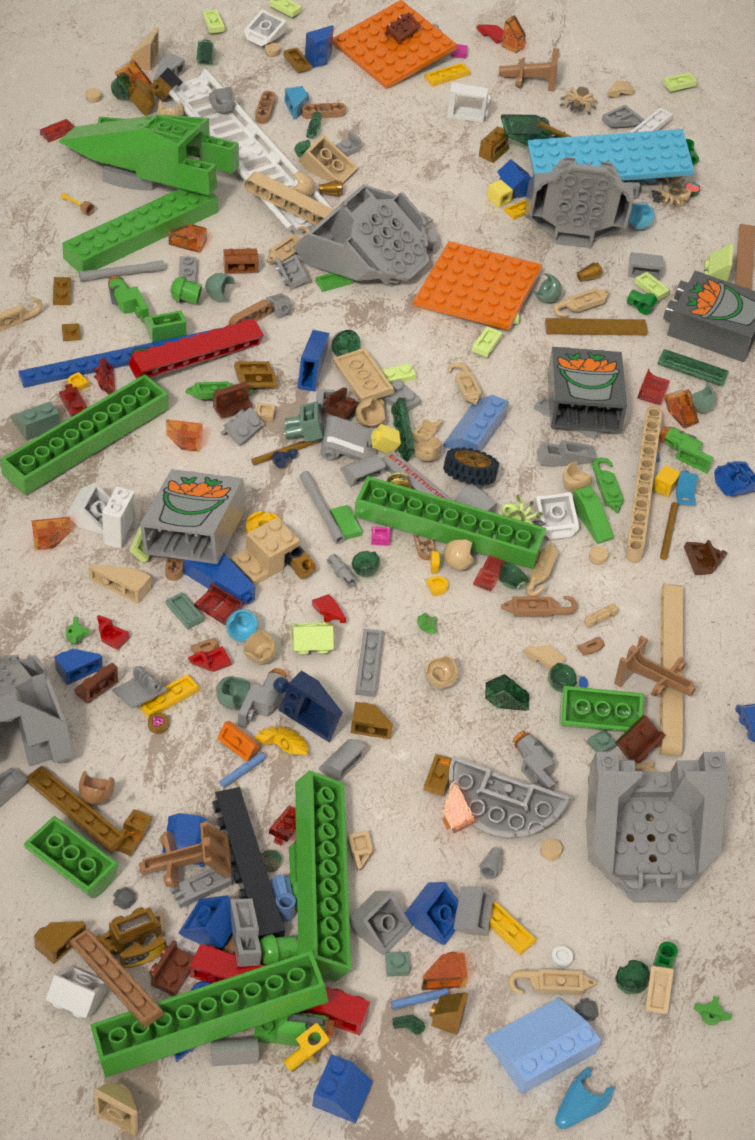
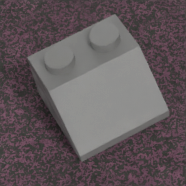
M375 891L349 916V922L356 934L382 955H385L412 927L394 895L388 891Z

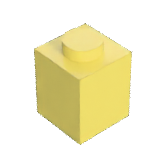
M499 180L488 186L487 198L498 208L511 203L513 189L502 180Z
M380 424L371 434L372 448L388 454L392 450L395 451L401 444L399 431L386 425Z

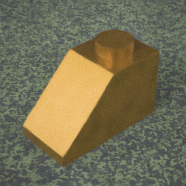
M135 78L128 85V96L132 103L147 116L155 105L151 85Z
M355 702L350 733L391 739L393 724L374 704Z
M83 921L50 922L45 928L42 927L36 932L34 936L35 949L55 964L72 949L69 941L85 931L86 924Z
M463 992L440 996L438 1004L433 1003L429 1014L430 1017H433L431 1026L457 1035L464 1016L468 993Z

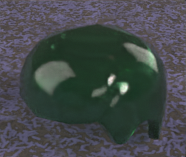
M375 551L359 552L351 562L354 572L361 577H371L376 574L380 569L381 563L380 557H378Z
M558 662L548 672V682L558 692H562L563 686L575 687L577 684V675L574 669L567 664Z
M629 960L625 967L620 966L615 976L617 987L628 995L642 993L649 984V968L642 961Z

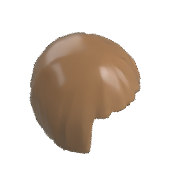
M84 771L79 781V793L83 801L95 806L107 802L114 791V778L109 777L108 781L91 778L87 775V771Z

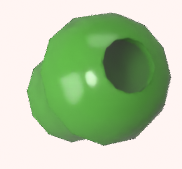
M178 277L172 283L171 297L179 303L182 300L187 303L198 304L202 284L188 281L186 277Z
M270 934L259 940L261 948L260 963L264 966L298 955V943L295 936L275 938L273 934Z

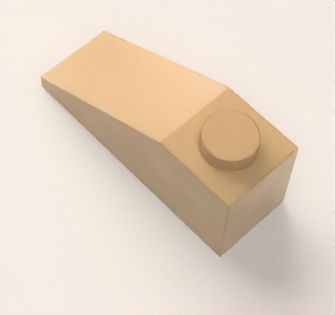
M89 566V580L137 604L151 590V576L146 572L127 567Z

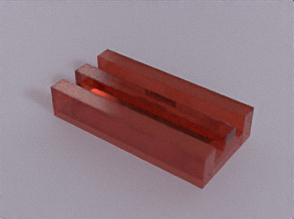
M64 119L40 129V135L47 139L49 143L62 138L75 126L68 119Z

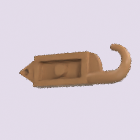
M513 596L511 600L501 604V609L513 613L514 616L569 615L576 611L578 604L570 596H564L563 599L570 601L571 607H559L558 602L551 597Z

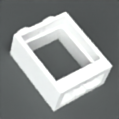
M452 82L447 117L483 123L484 117L488 116L489 108L486 107V104L490 103L491 95H488L489 88ZM457 95L483 99L481 110L455 106Z
M116 486L102 513L103 544L117 548L123 547L135 523L134 491Z

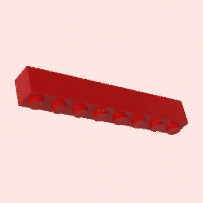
M255 319L243 320L238 324H229L220 329L215 328L207 333H198L189 338L184 337L176 342H167L158 347L153 346L145 351H136L131 355L128 365L136 379L144 374L150 378L258 346L264 334Z
M200 944L190 965V977L213 984L264 967V965L237 967L235 953H226L214 946ZM325 986L328 997L327 1003L298 1012L324 1015L325 1024L360 1036L369 1013L370 1001L361 996H352L340 989H332Z

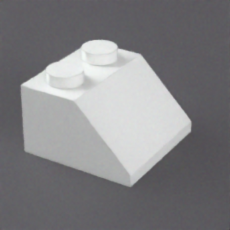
M94 482L80 489L66 516L79 528L103 534L102 513L110 496Z
M71 965L54 975L46 1001L51 1002L55 1008L71 1011L75 1017L87 1018L95 1013L109 988L99 977Z

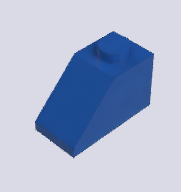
M72 648L54 656L55 669L66 685L96 673L103 667L102 656L97 653Z

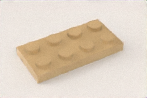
M366 348L333 358V364L360 402L370 397L378 399L394 394L393 386Z

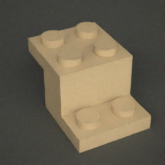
M276 517L247 533L246 549L230 557V560L255 586L284 569L285 554L299 547L300 540Z

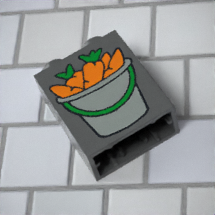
M694 271L689 282L682 280L679 282L674 299L678 300V302L670 300L665 309L663 319L670 321L667 335L744 362L755 341V291Z
M552 347L547 373L550 428L621 433L627 409L622 352Z

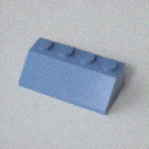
M495 395L479 399L477 405L472 404L443 443V446L448 449H455L456 447L460 449L462 447L466 449L473 448V450H480L481 452L505 419L509 401Z

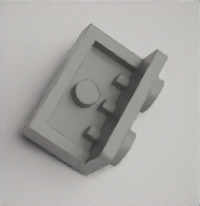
M296 254L283 262L278 257L275 258L277 262L275 267L279 274H283L280 277L285 285L288 284L291 290L309 280Z
M251 407L246 411L242 409L235 415L236 420L230 419L223 425L225 429L221 434L224 435L227 432L240 445L258 430L264 422Z

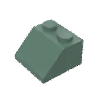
M51 401L10 415V418L27 441L42 435L60 424L59 412Z

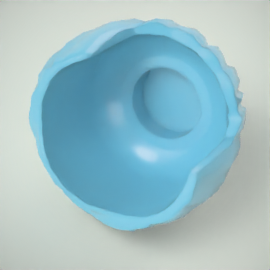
M633 203L629 223L635 229H646L653 223L655 212L648 204Z
M239 609L234 611L226 621L227 633L233 640L246 642L250 635L258 631L257 617L250 610Z

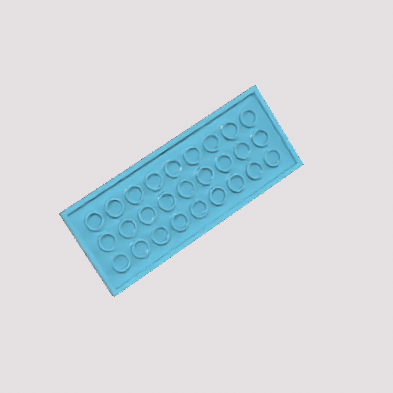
M683 129L534 139L527 142L533 175L535 173H550L558 162L565 157L576 158L575 164L586 165L590 163V166L600 167L602 161L611 162L622 181L694 175V168Z

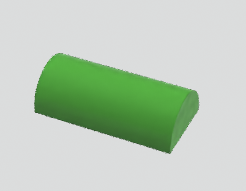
M563 686L560 700L559 724L560 726L626 732L643 715L644 693Z
M53 816L24 843L25 849L90 898H95L102 894L112 883L118 871L119 863L56 816Z

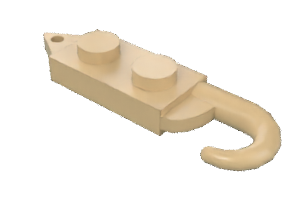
M299 226L297 228L298 230H304L306 233L311 231L308 227ZM292 234L268 251L269 255L266 263H277L276 257L283 262L297 253L293 246L301 238Z
M598 288L571 296L567 300L556 303L553 307V312L559 317H568V313H561L559 309L567 307L571 311L580 312L605 303L610 290H598Z
M38 298L32 299L31 302H36L37 306L29 311L24 306L18 305L1 312L0 332L36 316L42 309V301Z
M460 362L451 364L448 367L449 373H451L453 368H460L463 371L455 375V382L464 401L477 405L479 399L482 398V392L468 366Z
M552 541L539 553L535 567L529 576L530 580L526 587L527 596H537L545 587L542 584L537 590L533 591L535 585L543 582L550 576L551 569L555 563L558 550Z
M517 970L511 973L508 978V986L516 994L524 993L523 990L516 988L514 982L517 979H529L531 987L538 993L583 995L585 991L597 985V981L584 975L583 971Z

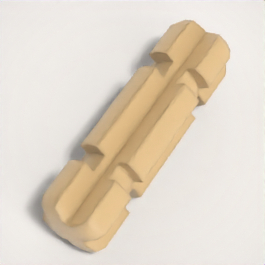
M612 603L586 616L584 623L587 627H592L596 625L595 622L600 623L610 618V616L616 615L618 607Z

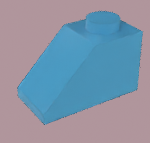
M303 86L285 88L284 102L293 120L301 115L302 106L309 101L308 92H305Z

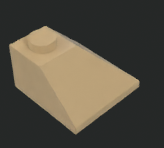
M155 27L136 46L135 50L131 52L130 60H132L133 67L151 70L159 54V27Z
M111 1081L97 1088L94 1092L95 1114L136 1137L138 1134V1113L128 1088L123 1084H115Z

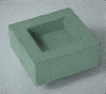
M605 730L589 737L587 741L595 752H609L616 748L615 741Z
M386 952L387 977L409 976L408 952Z

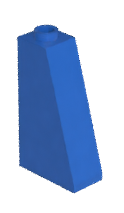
M312 330L301 356L298 389L315 392L327 353L330 333Z
M223 553L218 564L183 560V573L235 606L240 608L255 600L256 587L225 553Z

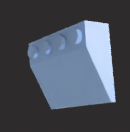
M559 997L484 1037L485 1042L521 1094L596 1054L601 1039L590 1024Z

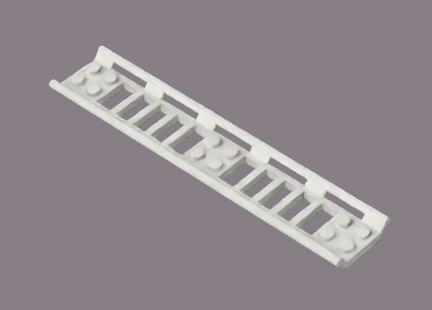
M204 69L198 78L185 81L179 87L176 85L169 92V95L178 105L179 100L182 102L183 111L189 117H200L216 110L213 109L211 104L193 109L192 106L209 101V93L213 92L209 87L210 83L216 89L223 87L207 69ZM235 100L230 111L203 117L209 118V124L228 119V121L210 126V136L226 140L244 136L245 140L238 142L239 167L236 171L245 181L256 171L264 175L276 172L277 174L268 177L278 182L284 181L285 183L283 184L290 188L298 184V180H293L279 164L282 161L293 174L299 172V170ZM233 108L246 121V127L232 113ZM236 128L235 130H232V131H229V132H226V133H223V134H220V135H216V133H219V132H222V131H225V130H228V129ZM256 135H258L265 142V144L272 150L270 154L257 141V139L255 138ZM266 161L269 164L251 171H248L246 168ZM314 189L313 197L318 202L332 208L319 192ZM261 198L289 231L292 230L296 235L305 232L304 230H298L299 226L308 227L310 230L316 226Z

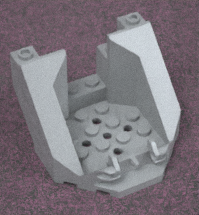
M565 157L558 162L550 173H535L529 180L525 217L551 235L556 244L584 248L591 247L593 241L622 227L623 229L627 228L633 205V186L622 182L615 166L611 162L602 161L600 167L590 166V163L586 165L575 164L576 158Z
M365 184L359 187L293 246V249L303 259L302 262L304 264L356 281L380 279L386 286L393 287L400 280H410L429 262V255H427L426 251L428 240L427 234H425V217L404 193L395 195Z
M4 655L3 659H0V722H11L17 717L29 766L52 760L53 763L68 761L69 758L74 757L67 723L48 677L46 667L36 655H29L27 659H19V655Z
M618 752L595 753L590 764L587 818L585 820L588 861L594 867L596 866L605 874L604 876L616 887L624 891L632 902H677L720 854L728 782L725 752H703L699 760H677L670 772L635 771V760H618ZM651 815L653 821H647L645 816ZM673 835L675 836L676 840L674 842L669 841L668 836ZM626 836H633L634 841H627ZM647 836H654L655 841H648ZM649 856H655L656 862H651Z

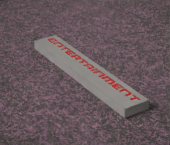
M393 450L381 458L386 465L385 469L391 474L402 472L408 475L411 489L454 501Z

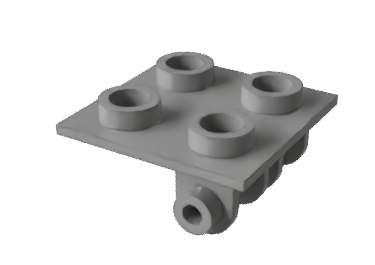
M142 666L133 668V679L112 689L132 709L167 691Z

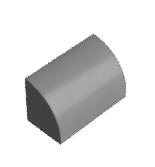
M630 252L628 277L636 278L648 272L661 281L664 269L663 256Z
M373 454L340 469L350 487L364 482L367 476L374 478L381 475L386 465L378 455Z
M473 483L467 484L454 500L486 511L496 512L497 503L477 486L473 485Z
M348 739L319 767V770L330 778L341 781L364 758L365 745L357 740Z
M461 887L454 930L471 935L487 936L494 893L483 887Z
M257 1037L210 1042L212 1066L258 1063L259 1044Z

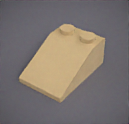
M324 134L298 161L310 173L329 182L335 180L342 181V184L358 169Z

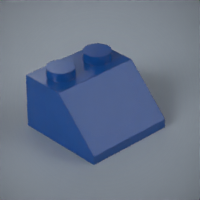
M333 25L306 33L305 58L313 68L326 65L331 56Z
M510 159L497 171L500 176L499 180H502L513 189V194L516 197H526L528 182L532 177L526 170Z
M428 882L405 911V914L417 930L441 945H445L456 931L454 930L458 899L446 882Z
M225 895L199 899L178 933L198 944L211 945L216 948L225 946L232 933L231 898Z
M331 1054L313 1094L312 1106L356 1124L373 1081L353 1062Z

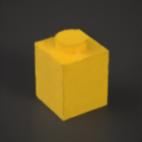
M665 465L655 477L652 490L668 498L677 487L680 472Z

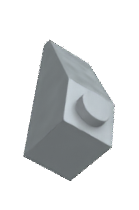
M171 52L160 60L153 83L167 68L177 77L185 73V59Z

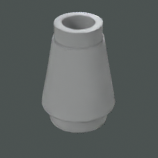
M493 847L480 863V873L485 878L493 879L499 875L503 855L501 849Z

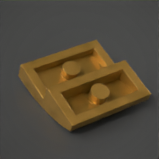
M235 361L234 368L239 383L246 381L249 388L277 387L275 372L271 371L269 361Z

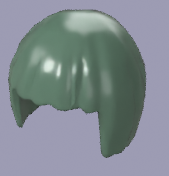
M223 273L213 274L207 279L205 284L207 294L216 301H228L224 296L225 284H235L234 278Z
M544 273L548 278L541 284L539 291L533 290V293L540 301L552 303L561 296L562 286L555 276Z
M709 383L701 391L694 394L691 391L686 393L690 407L696 412L706 413L716 403L715 391Z
M234 676L223 678L216 686V697L219 703L230 710L240 709L250 690V683L246 679Z

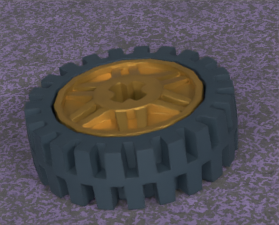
M456 447L455 449L451 448V450H448L443 470L445 473H448V476H453V479H459L460 482L465 481L466 484L473 483V485L479 484L484 486V484L490 485V483L495 482L499 462L496 461V458H492V455H486V452L481 453L480 450H473V448L466 449L462 447L460 449Z

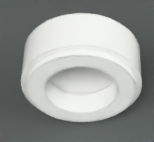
M565 946L554 948L550 958L551 963L558 969L570 967L573 961L572 951Z

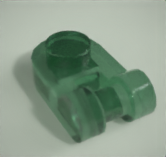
M313 113L306 137L313 139L314 136H317L318 129L321 127L322 113Z

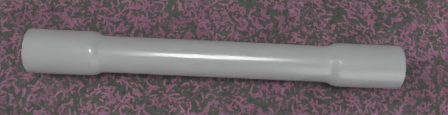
M160 260L115 268L79 271V278L82 282L134 273L163 271L165 267L164 261Z
M309 471L302 472L299 477L325 521L336 544L343 543L345 536L332 517Z

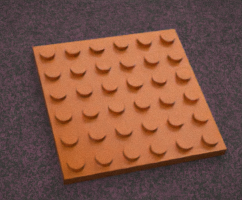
M402 0L333 37V45L386 89L457 49V44ZM410 12L421 25L418 30L399 43L390 34L387 36L384 34L387 30L386 26L390 22H395L400 15Z
M448 241L414 298L413 306L510 330L542 270V264Z

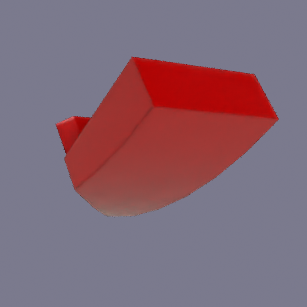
M479 24L476 27L484 37L489 35L496 44L504 40L508 35L498 25Z
M329 594L312 600V607L320 615L324 616V622L337 619L340 620V623H346L345 615Z
M101 615L97 616L102 642L118 650L130 638L129 632L113 626L111 619Z
M223 646L207 654L202 650L188 657L191 664L212 672L232 665Z

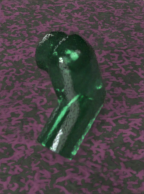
M415 1015L392 1018L394 1029L405 1027L418 1035L422 1034L425 1030L424 1022Z

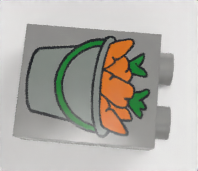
M171 469L140 523L144 554L218 564L246 510L243 478Z

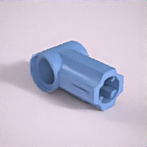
M276 875L270 880V885L281 920L290 921L295 916L296 899L292 893L289 877Z

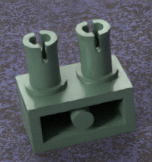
M318 401L300 405L299 416L285 418L284 420L286 439L302 436L305 442L323 438V418Z

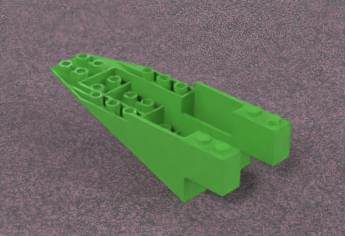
M157 114L76 126L59 140V143L94 161L136 171V177L178 187L190 192L201 193L202 195H210L217 188L216 169L225 173H233L239 167V143L210 136L209 118ZM187 155L198 157L200 160L188 158Z

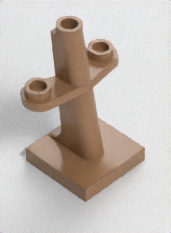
M553 48L551 62L525 64V57L519 59L518 65L500 66L499 75H502L501 77H516L515 86L521 87L522 77L545 78L549 82L548 91H554L559 48Z
M642 635L639 637L637 647L632 645L629 648L627 658H620L614 682L620 688L633 673L657 682L651 692L653 696L660 697L667 686L691 697L697 688L693 685V681L677 674V672L681 673L687 662L684 661V658L679 657L669 670L644 657L648 639Z
M209 821L200 823L202 842L177 850L172 832H164L160 836L162 846L166 848V853L142 859V862L139 863V870L142 875L167 870L163 880L165 885L171 888L179 886V867L204 862L224 878L232 876L229 838Z

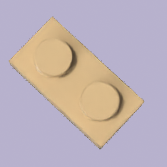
M651 965L645 1011L668 1014L674 968Z

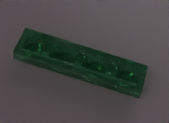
M666 349L663 350L658 360V365L720 386L724 385L729 374L728 370Z
M399 397L391 407V414H393L394 419L393 426L400 433L401 444L398 446V452L400 457L408 462L415 451L406 400Z

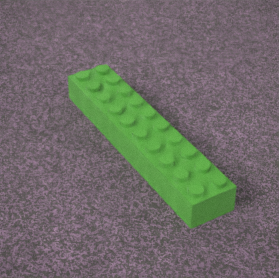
M180 188L63 242V258L78 272L98 270L218 213V197L213 193L202 195L201 193L190 192Z
M144 374L1 458L2 475L26 495L168 409V393Z
M367 476L355 502V517L446 544L454 540H468L472 542L471 551L531 569L535 567L546 533L545 527Z
M309 770L295 782L298 955L312 951L321 976L336 982L351 971L344 783Z
M309 951L156 1002L163 1010L164 1015L146 1028L139 1023L130 1011L90 1024L102 1069L105 1077L327 1003L328 997L313 952Z

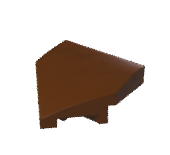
M707 540L705 544L686 542L684 545L695 575L712 574L727 555L725 550L720 551L713 547L710 540Z

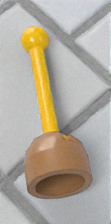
M66 193L61 194L62 199H67L79 205L83 214L90 216L94 212L95 206L89 201L80 203L67 196Z

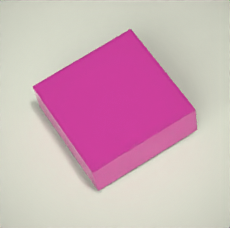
M457 44V49L451 52V56L466 59L468 46Z
M372 526L371 545L390 546V527Z

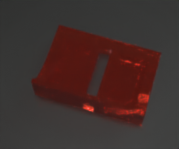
M648 369L637 398L661 405L670 380L657 377Z
M211 583L207 592L194 606L223 625H226L228 617L234 611L242 609V602ZM222 601H224L223 604H221L215 611H213Z

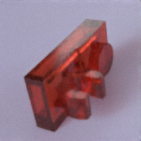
M105 358L99 360V367L93 369L97 374L94 378L98 381L100 389L110 395L115 392L114 368Z
M72 383L65 385V390L59 391V397L70 417L88 408L77 388L72 386Z
M290 805L269 829V834L275 836L274 843L280 846L283 845V841L288 842L296 832V808Z

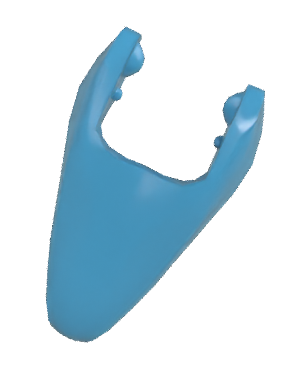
M587 1067L573 1079L560 1104L555 1118V1124L560 1129L569 1128L586 1118L600 1113L608 1107L615 1090L613 1086L607 1087L602 1096L591 1094L584 1088L582 1083L591 1076L592 1069L590 1067Z

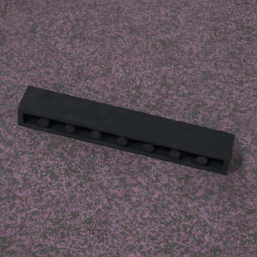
M236 787L215 792V801H212V808L214 814L218 813L219 816L217 818L219 830H223V833L229 838L231 866H234L235 869L233 877L235 884L240 886L239 898L253 899L259 928V940L270 934H273L275 938L284 937L285 929L241 789Z

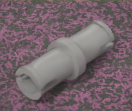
M336 554L330 555L327 563L334 569V574L341 578L347 587L354 586L357 579L349 571V567L343 564Z

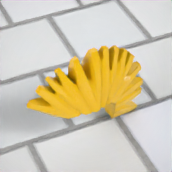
M278 725V729H276L274 726H270L269 729L263 728L259 731V734L254 735L264 745L277 744L284 752L290 755H308L307 741L303 740V736H298V731L290 730V727L285 729V726L281 728Z

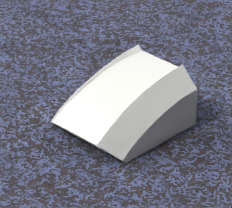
M262 9L245 28L244 32L247 40L259 46H264L279 38L288 28L286 20L280 19Z
M571 492L536 496L532 501L535 513H541L540 516H536L539 525L546 528L545 535L550 540L572 537L579 530Z

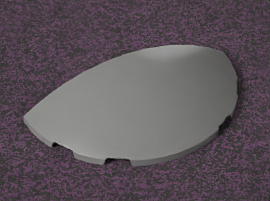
M455 756L452 757L449 769V783L451 785L453 801L467 821L486 834L500 838H517L536 834L556 821L564 812L571 797L532 783L529 785L492 772L490 768Z

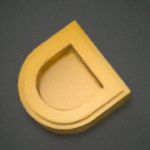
M80 372L71 375L67 380L68 388L72 391H81L89 387V381Z
M431 551L430 571L431 574H437L439 572L440 554L438 551Z
M434 576L426 579V584L433 597L447 592L448 581L446 578Z

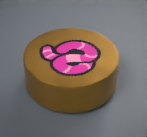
M162 713L150 715L148 718V729L156 734L165 732L168 729L167 716Z

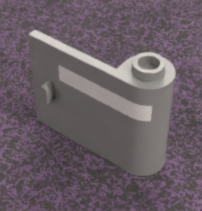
M330 416L325 421L321 456L327 460H333L341 453L360 460L376 454L377 449L372 448L371 434L373 430L336 416Z

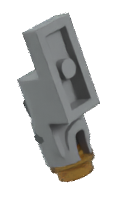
M274 668L268 673L261 685L252 683L238 713V726L246 728L248 722L253 720L255 714L269 716L275 707L281 705L284 693L276 692L273 683L279 677L286 678L287 674L285 671Z
M526 731L519 732L513 738L514 747L523 757L521 771L532 784L554 791L555 782L550 776L555 767V762L552 759L553 752L546 748L532 734L526 733Z

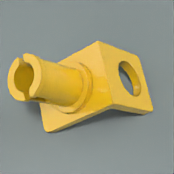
M315 1023L296 1038L300 1044L299 1049L284 1059L283 1062L291 1072L307 1059L309 1061L312 1060L315 1064L318 1063L313 1055L330 1042V1039L318 1023ZM312 1033H319L321 1036V1040L317 1045H310L308 1042V1038Z

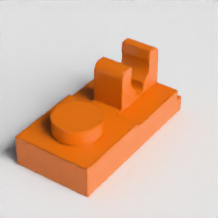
M230 720L224 722L217 737L219 741L246 762L251 759L253 754L258 752L261 746Z

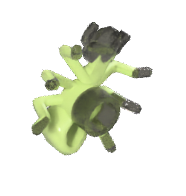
M519 494L516 495V499L520 503V508L514 502L506 503L502 507L504 516L541 527L546 525L542 520L530 521L533 517L543 515V512H536L527 516L533 508L534 502L531 501L527 510L524 511V502L520 499Z

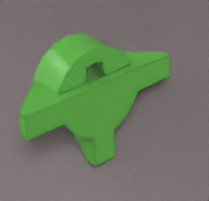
M427 613L418 616L417 624L422 631L433 634L437 633L435 622L438 620L436 616L430 617Z
M73 617V625L66 628V639L72 645L80 642L90 634V629L83 628L82 625L78 624L79 617Z
M713 996L712 1002L705 1004V1006L697 1003L694 1005V1009L708 1025H717L720 1021H729L732 1018V1014L723 1012L722 1007L718 1004L719 998Z

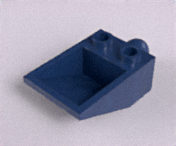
M302 670L290 682L284 677L277 678L273 683L274 690L278 693H285L279 711L330 743L343 712L321 683Z

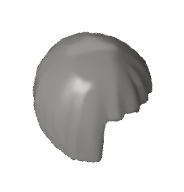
M231 87L215 89L209 93V101L213 109L222 113L232 109L234 93Z

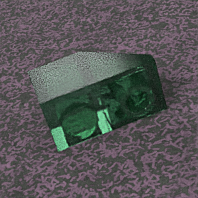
M205 39L202 42L198 41L197 62L213 64L214 44L210 40Z
M506 674L486 682L485 699L495 707L521 711L529 710V693Z

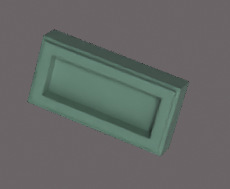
M183 592L166 600L168 608L187 630L204 622V616Z

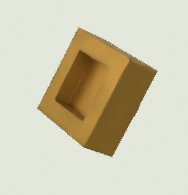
M79 323L62 324L63 341L81 340Z

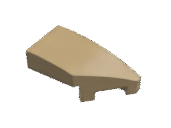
M616 81L607 93V96L618 98L620 93L633 95L635 90L628 81Z
M424 419L423 424L419 425L412 432L410 439L417 442L421 439L425 442L429 441L430 437H434L439 431L443 420L438 419L437 422H431L428 419Z
M552 646L526 647L522 651L534 663L539 660L551 673L566 659Z
M368 831L347 835L348 845L357 871L362 869L373 852Z

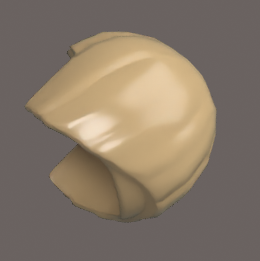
M161 100L158 102V114L183 116V105L180 100L177 108L164 109L162 108Z
M296 172L293 176L298 180V184L292 189L308 197L312 196L315 189L313 179L304 172Z
M374 397L364 399L356 408L355 416L362 426L374 427L386 420L382 404Z
M577 461L569 463L562 475L563 486L568 492L574 494V490L591 486L592 475L577 470Z
M454 540L446 545L444 559L450 568L462 571L473 564L474 559L470 555L472 542L468 540Z
M258 630L248 637L243 652L254 663L264 664L274 659L277 654L275 640L268 632Z
M450 656L433 658L425 667L427 681L431 686L438 689L452 686L458 677V668Z

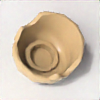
M430 437L427 442L421 439L418 444L414 445L413 453L421 461H434L440 455L442 442L435 437Z

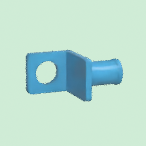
M686 470L679 473L676 489L678 504H696L694 493L698 478L697 474ZM681 498H689L690 500L687 501V500H683V499H681Z

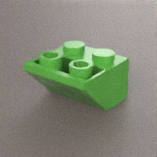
M182 310L143 318L152 342L186 335V320Z

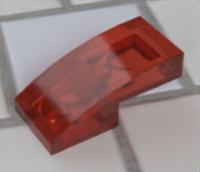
M488 555L473 585L491 592L506 566V561Z

